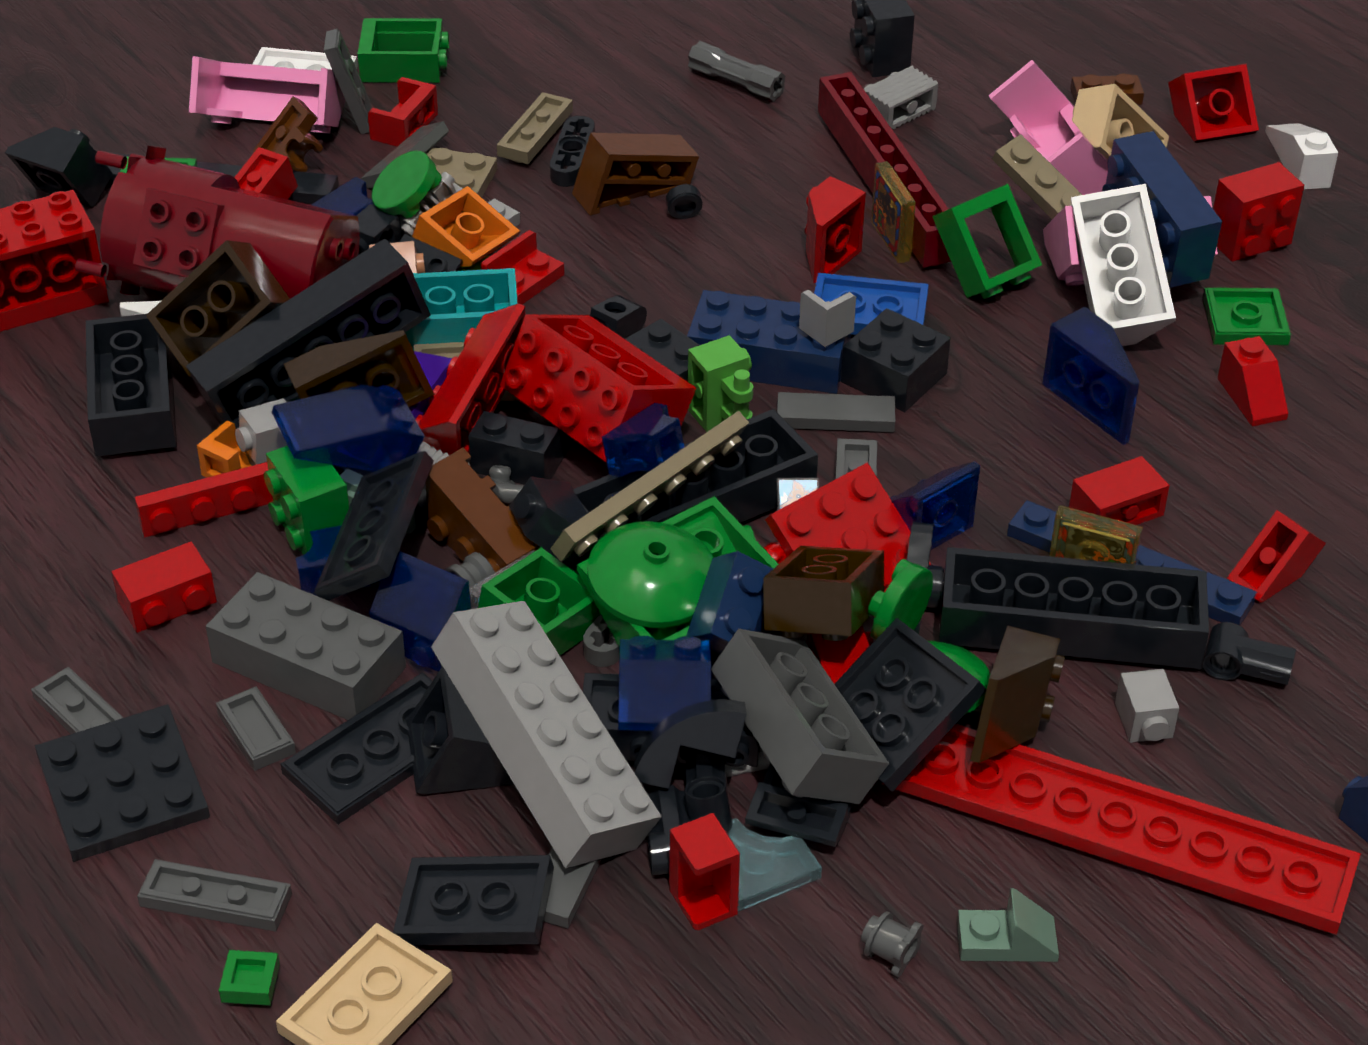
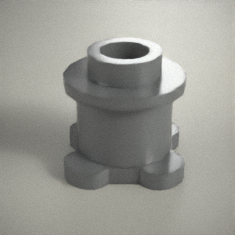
M888 911L884 912L880 917L873 915L867 922L861 935V941L865 943L864 953L870 957L876 954L894 964L891 974L899 978L911 959L916 956L922 941L920 938L924 925L916 921L909 929L894 921L893 914Z

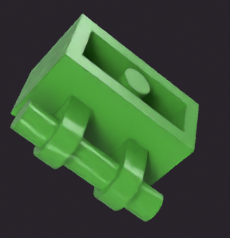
M730 335L688 349V382L697 388L688 411L706 432L737 411H740L746 419L753 417V413L749 409V402L753 399L754 388L750 382L749 370L752 368L751 358L747 350L741 348Z

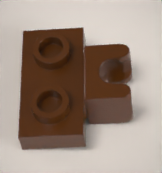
M293 96L254 148L253 152L260 147L287 156L293 170L307 172L308 167L304 162L306 153L311 149L320 153L323 149L322 144L309 133L318 117L303 101Z

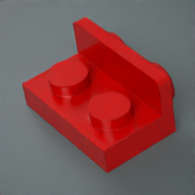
M531 230L526 231L481 263V270L515 268L517 302L521 305L565 275L563 262L537 249L536 233Z

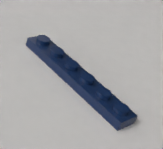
M1026 500L1010 521L1007 536L1056 555L1062 514ZM1071 520L1065 558L1095 559L1092 557V554L1082 550V547L1088 544V542L1074 543V536L1072 535L1076 531V526L1082 527L1085 533H1092L1090 530L1092 526ZM1105 531L1107 536L1120 540L1125 547L1126 539ZM1096 537L1092 538L1094 542L1098 541ZM1136 544L1132 564L1201 570ZM1105 547L1102 548L1104 552H1105L1106 550H1109V551L1115 552L1116 555H1119L1120 553L1123 554V552H1124V547H1123L1122 550H1118V551H1117V550H1112V549H1109V548H1105ZM1207 572L1208 617L1221 623L1230 622L1241 626L1255 603L1257 591Z

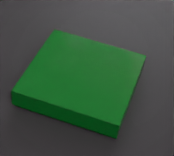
M1204 288L1203 302L1213 344L1224 345L1226 342L1260 336L1266 345H1289L1291 333L1279 289Z

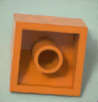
M466 186L419 215L412 237L462 259L463 262L460 267L474 265L516 238L520 230L470 187Z

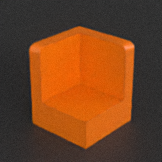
M228 420L197 444L202 476L208 478L251 466L245 452H242L237 444L235 423Z

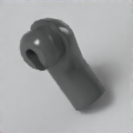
M492 466L489 474L496 484L492 491L501 502L511 504L524 485H516L510 480L511 470L508 466Z

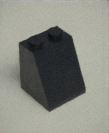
M442 666L407 720L410 751L414 758L413 774L416 793L431 794L514 785Z

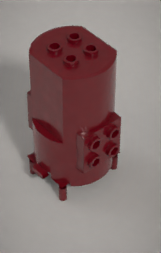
M149 145L147 146L146 156L131 153L128 159L127 173L119 172L106 200L100 232L102 262L109 264L107 280L122 281L120 293L125 295H139L140 287L170 293L226 240L250 243L291 299L357 257L360 240L358 216L241 189L237 180L231 175L165 160L166 148ZM98 150L95 162L124 169L127 164V157ZM79 258L76 261L75 270L103 278L106 275L107 266Z

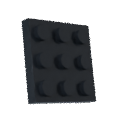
M898 618L885 629L835 683V686L889 762V765L878 780L892 792L987 690L978 679Z
M169 704L34 745L73 862L210 818L207 802Z

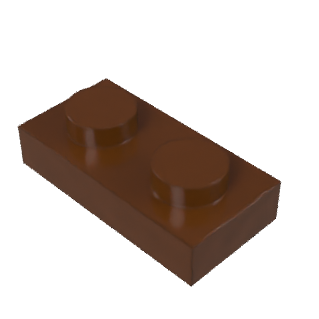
M1122 73L1117 76H1097L1089 74L1084 77H1072L1070 89L1075 104L1079 89L1116 84L1137 105H1142L1144 91L1138 75Z

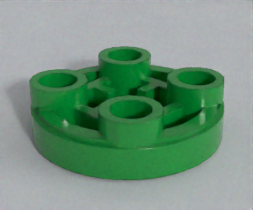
M418 150L409 151L389 163L378 176L372 190V201L384 213L393 216L401 214L405 219L411 218L419 211L420 202L428 192L439 185L442 176L436 170L435 163L424 152Z
M906 559L900 560L893 571L892 582L885 592L877 591L869 604L868 614L875 617L870 633L871 638L876 640L896 618L912 630L916 628L924 614L932 592L933 574L929 569Z

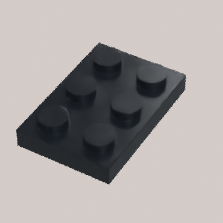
M551 856L412 858L393 933L413 946L539 944L554 871Z

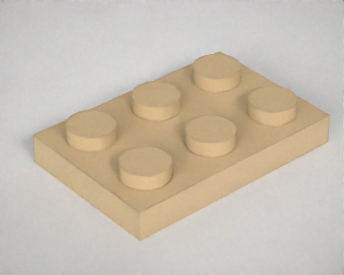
M376 923L276 1020L278 1033L295 1045H392L453 982L452 970Z

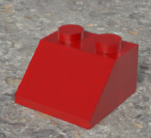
M1247 64L1184 73L1168 82L1174 116L1194 142L1259 131Z
M831 176L818 186L813 187L806 200L808 206L807 224L805 227L806 255L813 283L815 284L818 273L834 274L862 251L866 192Z

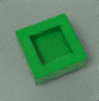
M229 950L219 987L221 1002L271 1005L280 967L278 953Z

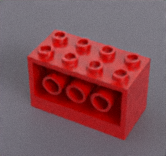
M74 190L54 192L47 197L31 201H20L12 206L0 209V332L109 302L104 277L75 270L76 261L79 258L101 263L95 229Z
M526 314L500 382L501 387L605 462L647 460L672 450L697 389L590 315Z

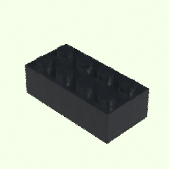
M147 314L86 320L87 410L95 456L118 455L128 452L176 447L171 352L147 318Z

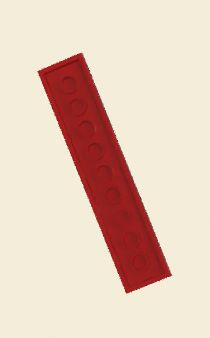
M958 724L954 725L896 788V790L1337 935L1361 856V853L1021 744L983 762H973L970 759L977 730Z

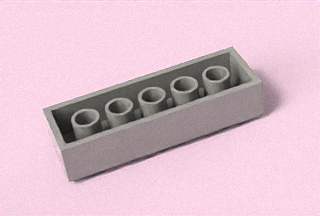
M519 601L453 612L431 648L564 867L568 868L636 850L662 816L526 602Z

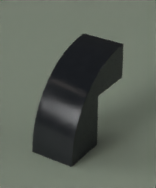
M724 699L708 700L686 706L665 718L647 736L636 756L633 772L638 780L642 783L669 789L680 745L735 758L747 715L745 702Z

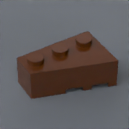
M590 132L572 195L590 216L599 214L600 208L613 204H618L620 207L629 205L630 199L648 195L649 198L663 195L678 185H690L699 155L681 135Z
M461 448L433 464L425 482L429 519L427 527L437 541H443L453 549L463 562L465 557L473 552L483 555L491 564L497 576L541 547L524 535L510 507H506L492 491L496 486L495 482L488 475L481 479L468 464V461L471 460V455L464 448Z

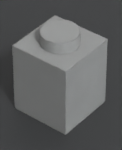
M284 398L240 410L239 428L235 430L237 444L242 452L247 451L256 465L267 462L266 453L301 441V420Z
M1164 669L1120 673L1115 705L1129 742L1158 741L1173 738L1179 705Z

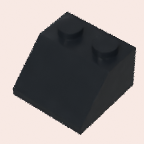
M53 127L9 146L5 152L35 189L48 194L74 190L81 205L94 208L113 175L107 165L95 162L97 151L89 144L90 139L88 136L76 129L66 131Z
M483 411L468 435L469 454L471 455L470 467L478 474L490 476L489 470L492 466H508L511 470L510 480L523 485L526 484L530 477L552 479L574 439L559 428Z

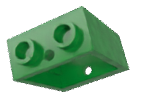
M364 18L357 53L359 75L362 82H397L401 77L421 82L440 83L441 69H447V51H449L450 44L449 32L443 31L442 19Z
M1009 184L932 216L967 298L981 293L983 299L1004 291L1002 283L1009 281L1011 286L1017 285L1032 278L1029 271L1042 266ZM988 208H991L1015 267L991 278L987 274L965 222V218Z

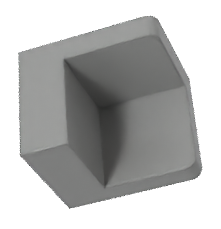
M810 290L802 292L800 298L799 329L824 347L854 332L856 296L848 292L831 302H825Z

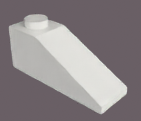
M1299 123L1266 126L1265 132L1283 166L1305 185L1304 190L1331 187L1338 151L1327 133Z

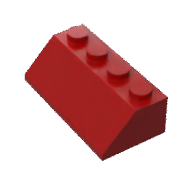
M515 304L485 314L476 329L471 328L468 331L464 341V349L459 357L454 356L447 369L446 379L441 386L437 385L434 388L433 392L435 395L430 397L428 409L424 415H418L413 424L411 435L415 438L416 442H426L437 451L440 449L443 454L447 452L451 455L461 448H464L469 453L468 435L483 411L494 412L506 391L500 386V382L526 315L524 305Z

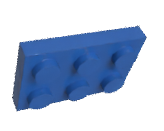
M818 273L814 294L825 302H831L848 292L855 295L854 332L851 334L856 335L886 308L924 325L929 284Z

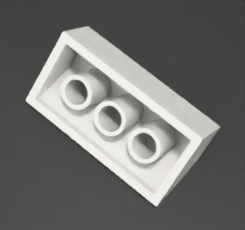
M1146 184L1071 197L1078 257L1098 350L1137 344L1175 322V311Z

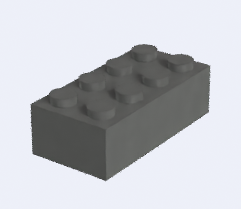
M259 572L206 625L212 663L346 720L351 719L377 702L406 668L403 631Z
M738 628L711 670L721 684V690L730 700L745 702L747 715L744 726L752 732L761 746L763 756L774 766L782 779L783 787L792 795L800 798L811 797L860 804L889 765V762L811 649L803 640Z

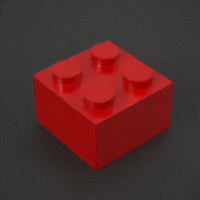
M1280 162L1219 179L1213 210L1222 220L1217 248L1233 262L1292 244L1305 185Z

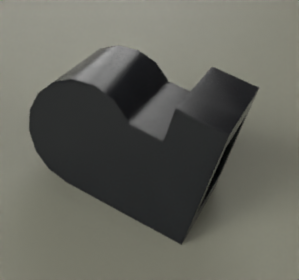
M616 295L591 307L590 316L622 338H626L643 328L647 311L645 307L620 295Z

